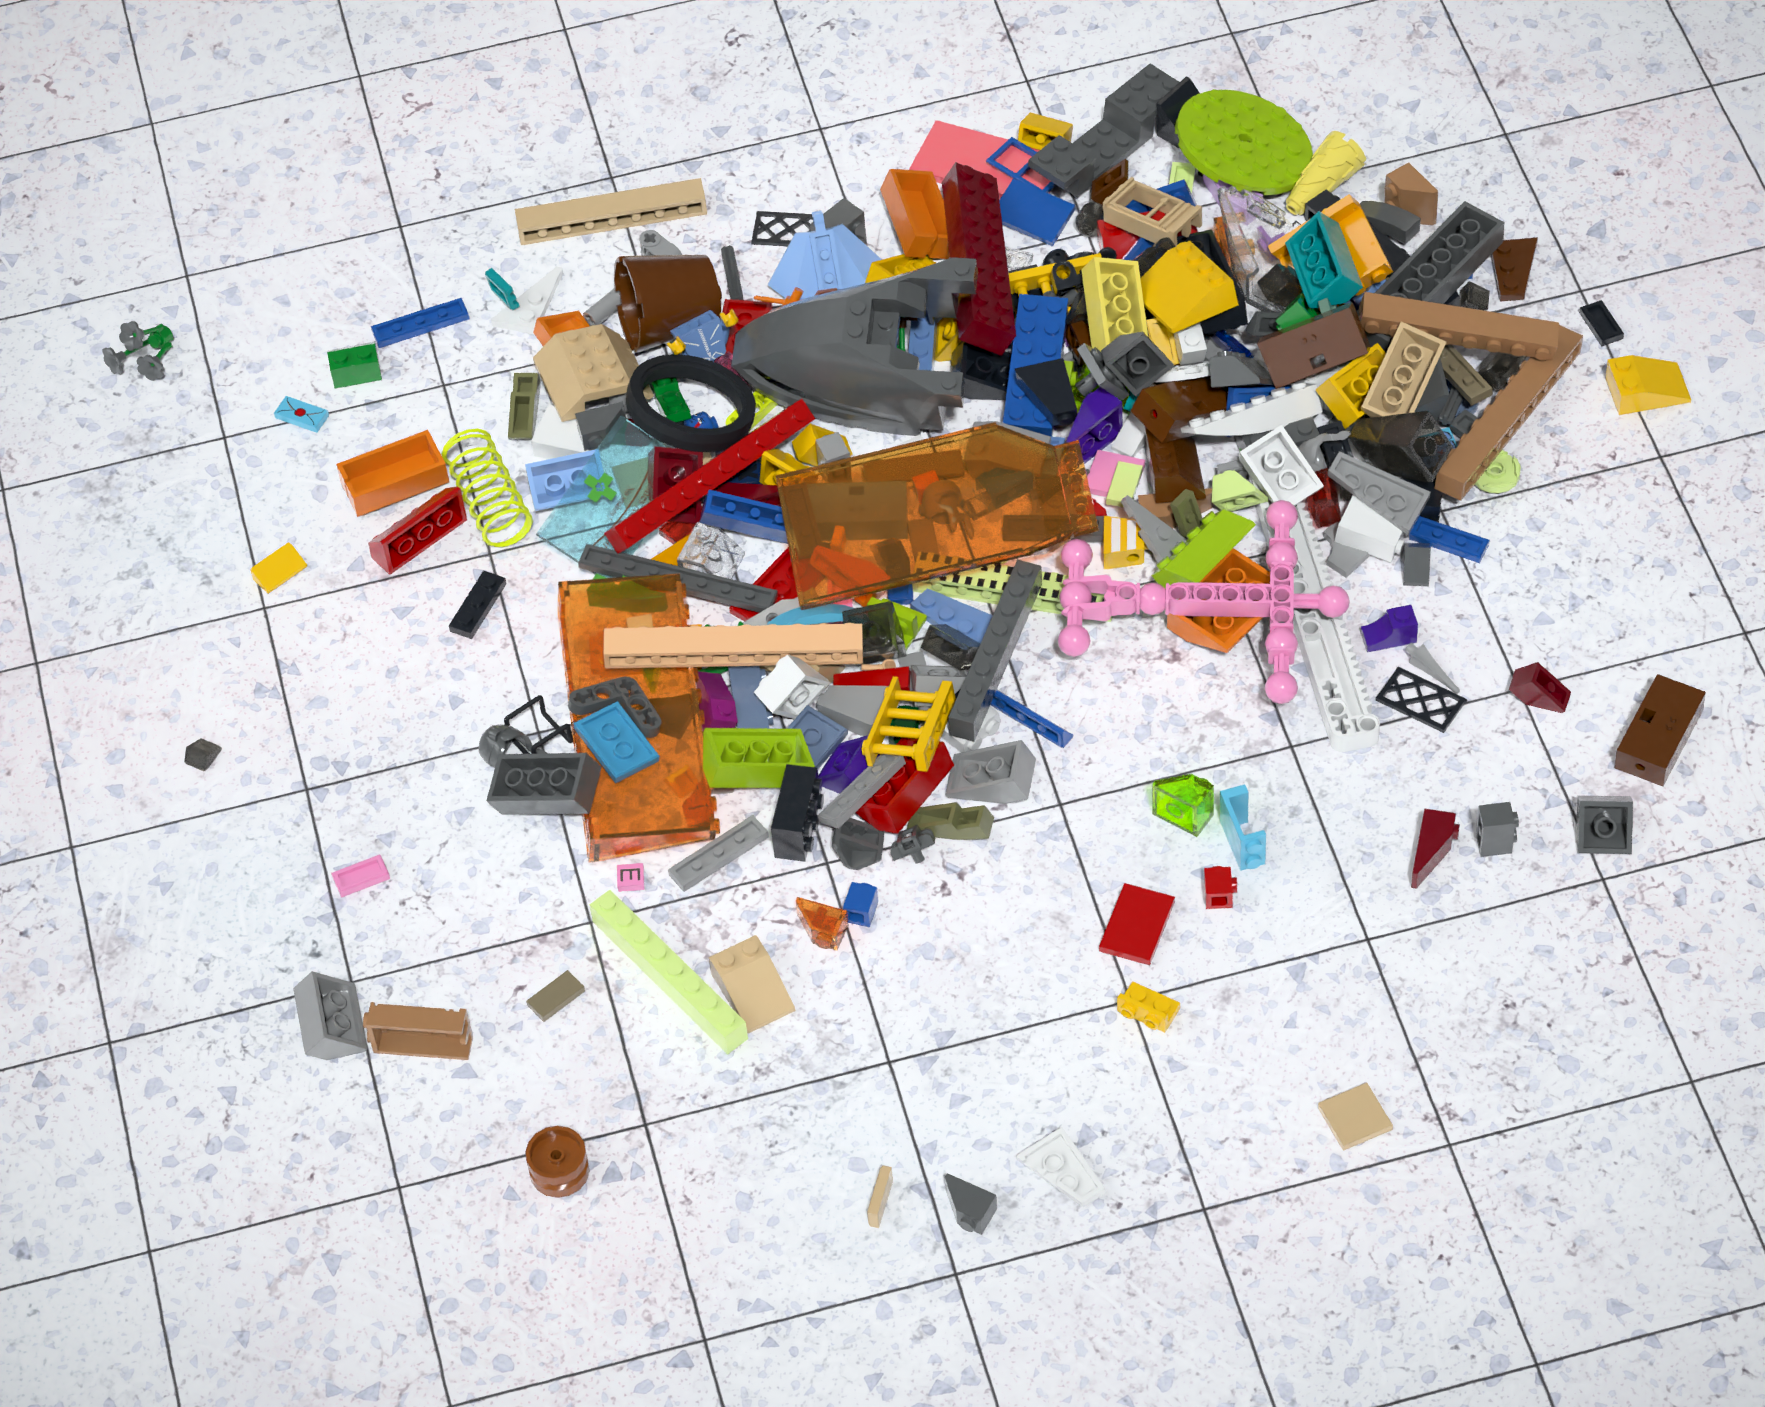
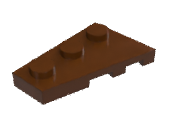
M1538 237L1504 240L1491 254L1500 302L1525 299Z

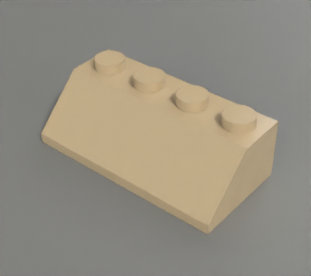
M1400 322L1361 409L1380 427L1403 437L1445 347L1446 341Z

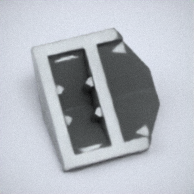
M849 818L839 829L834 827L832 847L844 866L849 869L860 870L882 860L885 831H879L868 823Z

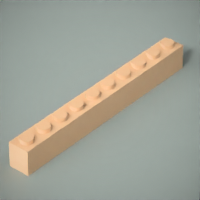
M746 624L741 626L717 625L709 627L694 625L690 627L665 626L649 628L642 626L638 628H604L605 669L776 665L786 655L800 658L808 665L863 664L862 624H769L763 626Z

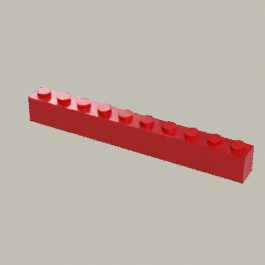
M801 398L604 532L605 536L617 554L628 549L705 496L708 490L715 489L760 458L764 451L773 449L816 418Z

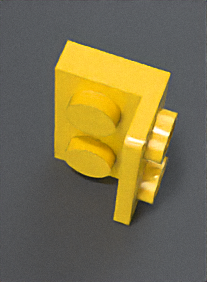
M1133 981L1125 994L1120 993L1117 997V1011L1124 1017L1134 1018L1144 1023L1148 1028L1158 1029L1164 1033L1180 1010V1002Z

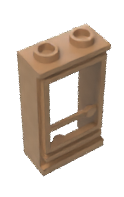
M371 1002L369 1012L364 1013L363 1027L367 1028V1042L371 1043L373 1053L469 1060L473 1034L467 1009L460 1008L459 1012H456L454 1009L446 1011L444 1008L378 1004L376 1006L375 1002Z

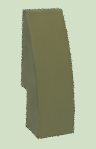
M514 373L513 391L510 396L508 439L532 440L541 383L538 373Z
M957 802L925 806L920 807L911 817L907 829L918 824L921 830L931 829L935 838L953 840L989 839L994 816L985 805L961 808Z

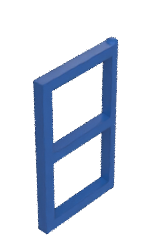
M1013 137L986 159L987 163L1008 176L1046 193L1056 186V184L1050 182L1045 188L1041 189L1024 179L1022 176L1030 169L1028 163L1017 173H1014L995 161L1011 145H1014L1030 156L1037 153Z

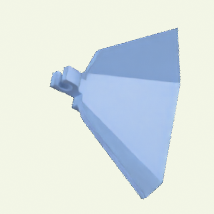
M821 210L812 212L815 231L796 232L770 278L768 286L784 298L791 296L795 287H798L804 291L800 298L802 300L814 296L818 290L831 288L840 290L865 284L871 263L882 259L844 224L825 229L823 212Z

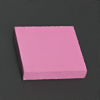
M1097 450L1090 473L1084 484V492L1107 497L1118 461L1143 465L1144 471L1145 460Z

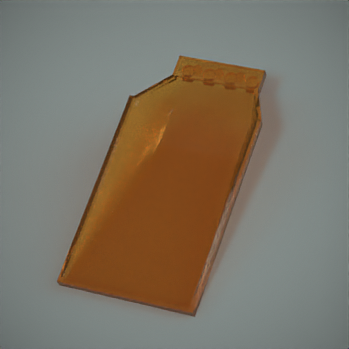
M996 422L776 475L801 610L1017 561V559L1023 560L1052 553L1076 536L1099 531L1079 440L1053 446L997 425Z

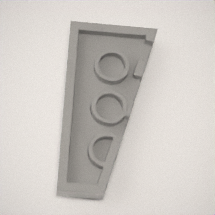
M1340 451L1328 470L1330 478L1406 535L1410 534L1430 498V491Z

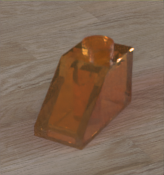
M797 897V916L812 944L822 949L838 951L849 926L847 911Z

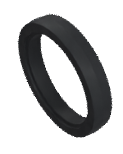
M671 354L657 356L644 361L634 370L626 392V407L632 420L654 439L683 450L694 452L725 450L746 436L754 422L756 402L749 386L728 368L696 356ZM664 378H685L699 381L725 394L734 403L738 411V418L731 424L720 428H695L682 425L656 412L645 399L643 389L648 384Z

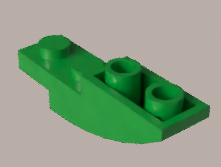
M676 378L659 379L649 384L662 416L674 422L691 419L690 409L679 390Z

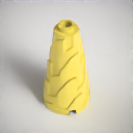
M1331 131L1325 137L1286 199V208L1293 215L1304 214L1305 203L1326 189L1332 193L1366 164L1364 163L1366 157L1363 150L1352 138L1346 142L1343 140L1346 134L1339 131Z

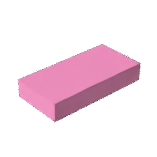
M380 854L331 873L341 898L390 879L389 872Z

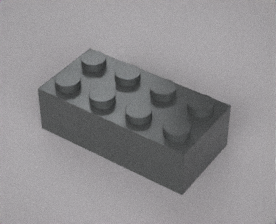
M587 753L498 754L486 801L502 815L590 814L602 766Z

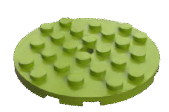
M1213 89L1199 93L1183 105L1175 124V134H1178L1180 140L1178 145L1188 161L1211 180L1217 183L1221 180L1232 185L1231 189L1250 194L1251 191L1263 192L1264 195H1276L1292 190L1313 156L1311 142L1300 123L1289 115L1283 107L1246 92Z

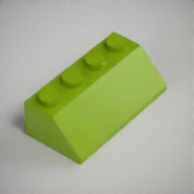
M1225 509L1217 513L1211 511L1202 518L1201 522L1203 524L1200 527L1196 526L1187 533L1188 539L1185 542L1181 541L1172 548L1173 554L1170 557L1166 556L1156 565L1158 569L1151 576L1165 589L1166 583H1169V585L1178 582L1199 583L1256 524L1252 520Z
M705 728L703 731V770L710 788H781L786 764L815 767L801 729Z

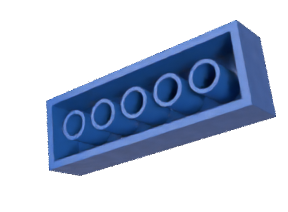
M1019 294L1015 324L1016 337L1013 340L1003 423L1053 437L1054 426L1016 384L1015 368L1063 358L1068 319V298Z

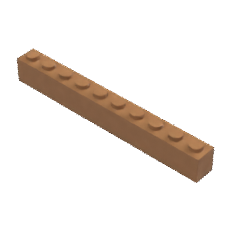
M1559 325L1558 348L1553 359L1539 360L1530 357L1528 361L1524 360L1522 362L1519 372L1510 377L1504 390H1499L1492 405L1488 404L1486 406L1483 416L1474 421L1470 432L1463 434L1457 448H1452L1448 453L1446 461L1437 466L1434 472L1436 490L1460 501L1465 497L1581 352L1583 335Z

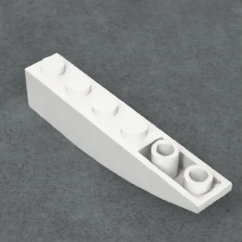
M1305 380L1291 383V388H1277L1272 390L1269 396L1259 395L1252 397L1250 403L1231 405V410L1225 412L1224 410L1214 411L1206 419H1192L1189 421L1190 425L1181 428V432L1232 436L1262 433L1274 430L1280 425L1285 427L1289 423L1323 412L1319 394L1315 390L1317 386L1316 384L1306 383Z

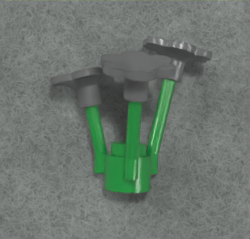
M135 321L121 324L119 339L125 344L127 350L115 353L111 347L103 348L102 353L105 364L113 374H120L123 372L121 365L126 356L150 344L153 348L162 349L156 356L147 354L145 357H138L136 360L139 365L137 370L151 381H154L156 378L161 379L164 376L160 359L167 350L172 348L170 343L173 340L172 331L162 323L145 330L139 328ZM149 334L148 339L145 340V341H142V339L144 338V335Z

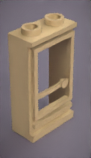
M1130 177L1110 197H1107L1102 206L1105 222L1167 249L1177 246L1178 232L1182 231V236L1189 237L1191 225L1198 228L1202 226L1201 206H1192L1190 203H1185L1183 200L1134 180L1133 177ZM1132 200H1135L1154 209L1144 216L1125 206ZM1158 210L1166 213L1159 222L1150 218Z

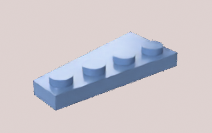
M928 588L910 603L911 609L927 615V622L974 656L976 655L993 615Z

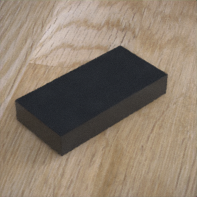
M1602 300L1580 307L1579 314L1601 347L1624 339L1623 331Z

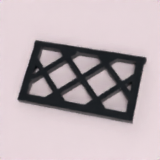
M756 211L751 244L788 247L791 240H781L780 238L788 233L794 236L796 233L794 229L803 224L809 229L807 232H811L808 221L813 220L812 214ZM761 217L775 218L767 224L761 221ZM786 218L799 219L790 226L784 221ZM780 223L785 229L775 234L769 229ZM765 231L770 238L762 239L758 238V235Z
M1399 666L1376 697L1377 702L1442 733L1447 730L1467 702L1466 698ZM1400 675L1412 679L1413 682L1399 684L1397 679ZM1420 686L1429 687L1435 690L1436 693L1423 696ZM1415 688L1418 697L1404 700L1401 690ZM1396 691L1399 701L1394 702L1385 696L1387 693ZM1450 697L1458 701L1456 706L1446 707L1444 698ZM1439 699L1442 708L1428 711L1425 701ZM1420 703L1423 712L1417 713L1407 708L1406 705ZM1444 714L1446 720L1443 724H1440L1430 719V717Z

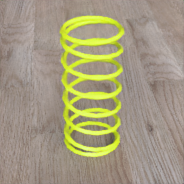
M479 428L458 432L444 445L441 454L445 463L450 466V475L457 479L456 487L458 486L461 492H463V501L470 505V515L477 519L476 527L482 532L483 541L493 547H505L518 542L530 531L533 519L529 509L523 503L522 495L516 489L515 482L510 478L508 468L503 464L502 456L496 451L495 442L486 430ZM470 432L482 433V434H468V435H464V434H467V433H470ZM481 438L488 442L487 447H476L460 453L452 462L447 458L449 449L461 440ZM484 451L472 461L456 463L468 453ZM488 452L491 453V457H490L489 461H488V460H483V461L478 462V461L481 460ZM486 464L479 471L463 476L468 470ZM490 464L498 466L496 474L480 476L473 480L466 488L461 486L460 480L470 479L481 474ZM454 467H466L459 475L454 472ZM493 477L486 484L478 488L470 489L474 484L478 483L479 481ZM497 477L505 479L503 487L488 489L479 494L472 502L467 498V493L487 488ZM499 491L493 497L485 501L477 502L481 497L489 493ZM503 491L512 493L509 501L494 503L486 507L479 515L474 512V506L486 505L494 501ZM506 504L500 510L490 515L483 516L487 511L493 509L494 507ZM510 504L518 506V508L507 509ZM510 512H517L506 524L498 528L488 529L489 525L498 517ZM520 513L526 516L524 526L512 538L497 543L491 542L487 538L486 533L498 532L507 528L517 519ZM490 518V520L485 524V526L482 527L480 522L481 519Z

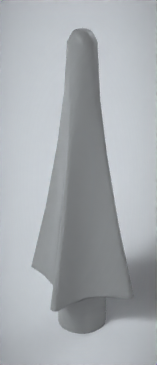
M1410 643L1406 647L1405 651L1411 655L1410 664L1437 679L1454 693L1458 694L1460 692V689L1441 669L1424 644L1417 648L1413 643Z

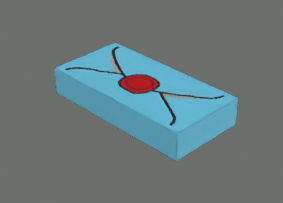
M285 396L274 412L276 419L316 433L329 417L328 410Z

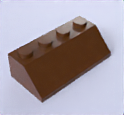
M1145 426L1146 453L1155 502H1173L1185 489L1193 491L1196 499H1206L1195 440L1189 436L1161 443Z

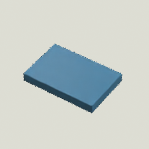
M618 701L574 723L575 731L615 783L659 762L660 756Z

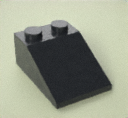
M961 341L952 353L950 372H963L965 380L964 397L971 400L1006 401L1012 353L1005 351L1001 356Z

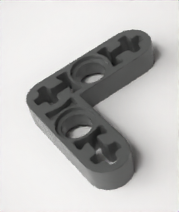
M619 677L572 691L569 696L568 709L576 715L596 712L618 701L645 737L652 738L660 732V716L637 681L631 677ZM606 693L609 695V698L602 699L596 694ZM640 704L644 709L636 710L631 705Z

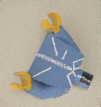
M731 309L727 315L723 312L720 313L721 319L709 310L670 330L675 341L671 344L668 342L666 345L671 349L672 354L696 356L717 363L716 358L726 353L725 344L728 341L731 326L738 322L734 310Z

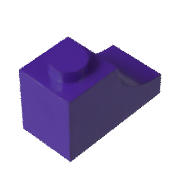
M1412 605L1386 609V613L1380 619L1371 624L1361 626V636L1367 653L1417 643L1418 622Z

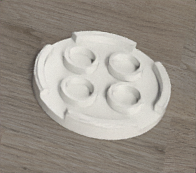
M1210 361L1176 365L1155 382L1179 381L1211 376Z

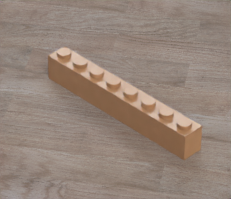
M1364 292L1359 305V319L1364 331L1368 333H1381L1394 337L1400 322H1403L1446 341L1445 345L1463 346L1468 349L1476 348L1493 353L1502 352L1514 356L1552 360L1558 348L1559 322Z

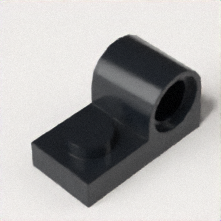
M1060 260L1052 268L1050 280L1055 296L1068 293L1072 289L1084 288L1082 271L1080 270V274H1076L1074 266L1069 261ZM1058 270H1065L1069 277L1061 279L1057 276L1056 272Z
M1341 420L1317 427L1319 434H1338L1341 431H1345ZM1347 438L1345 440L1326 441L1320 445L1329 468L1339 451L1353 457Z

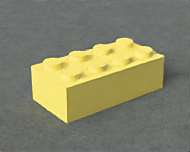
M1094 257L1081 269L1092 348L1096 347L1101 352L1103 348L1120 335L1144 332L1148 336L1138 261Z

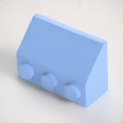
M598 449L525 464L535 511L591 500L587 496L593 488L585 484L584 481L589 474L597 480L603 475ZM597 482V485H595L596 488H600V490L596 489L597 491H604V483L600 484Z

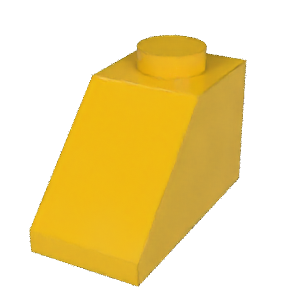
M810 423L792 441L795 456L800 462L817 467L816 439L834 434L835 432ZM840 434L851 456L853 453L846 436Z

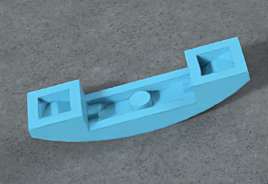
M825 603L806 605L789 610L773 618L767 625H809L842 621L843 624H862V629L872 628L873 623L867 614L861 610L846 605Z

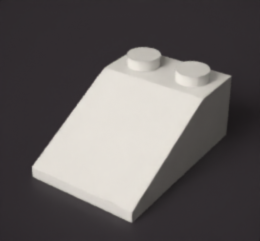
M1282 425L1239 453L1240 462L1272 503L1285 500L1295 506L1324 487Z

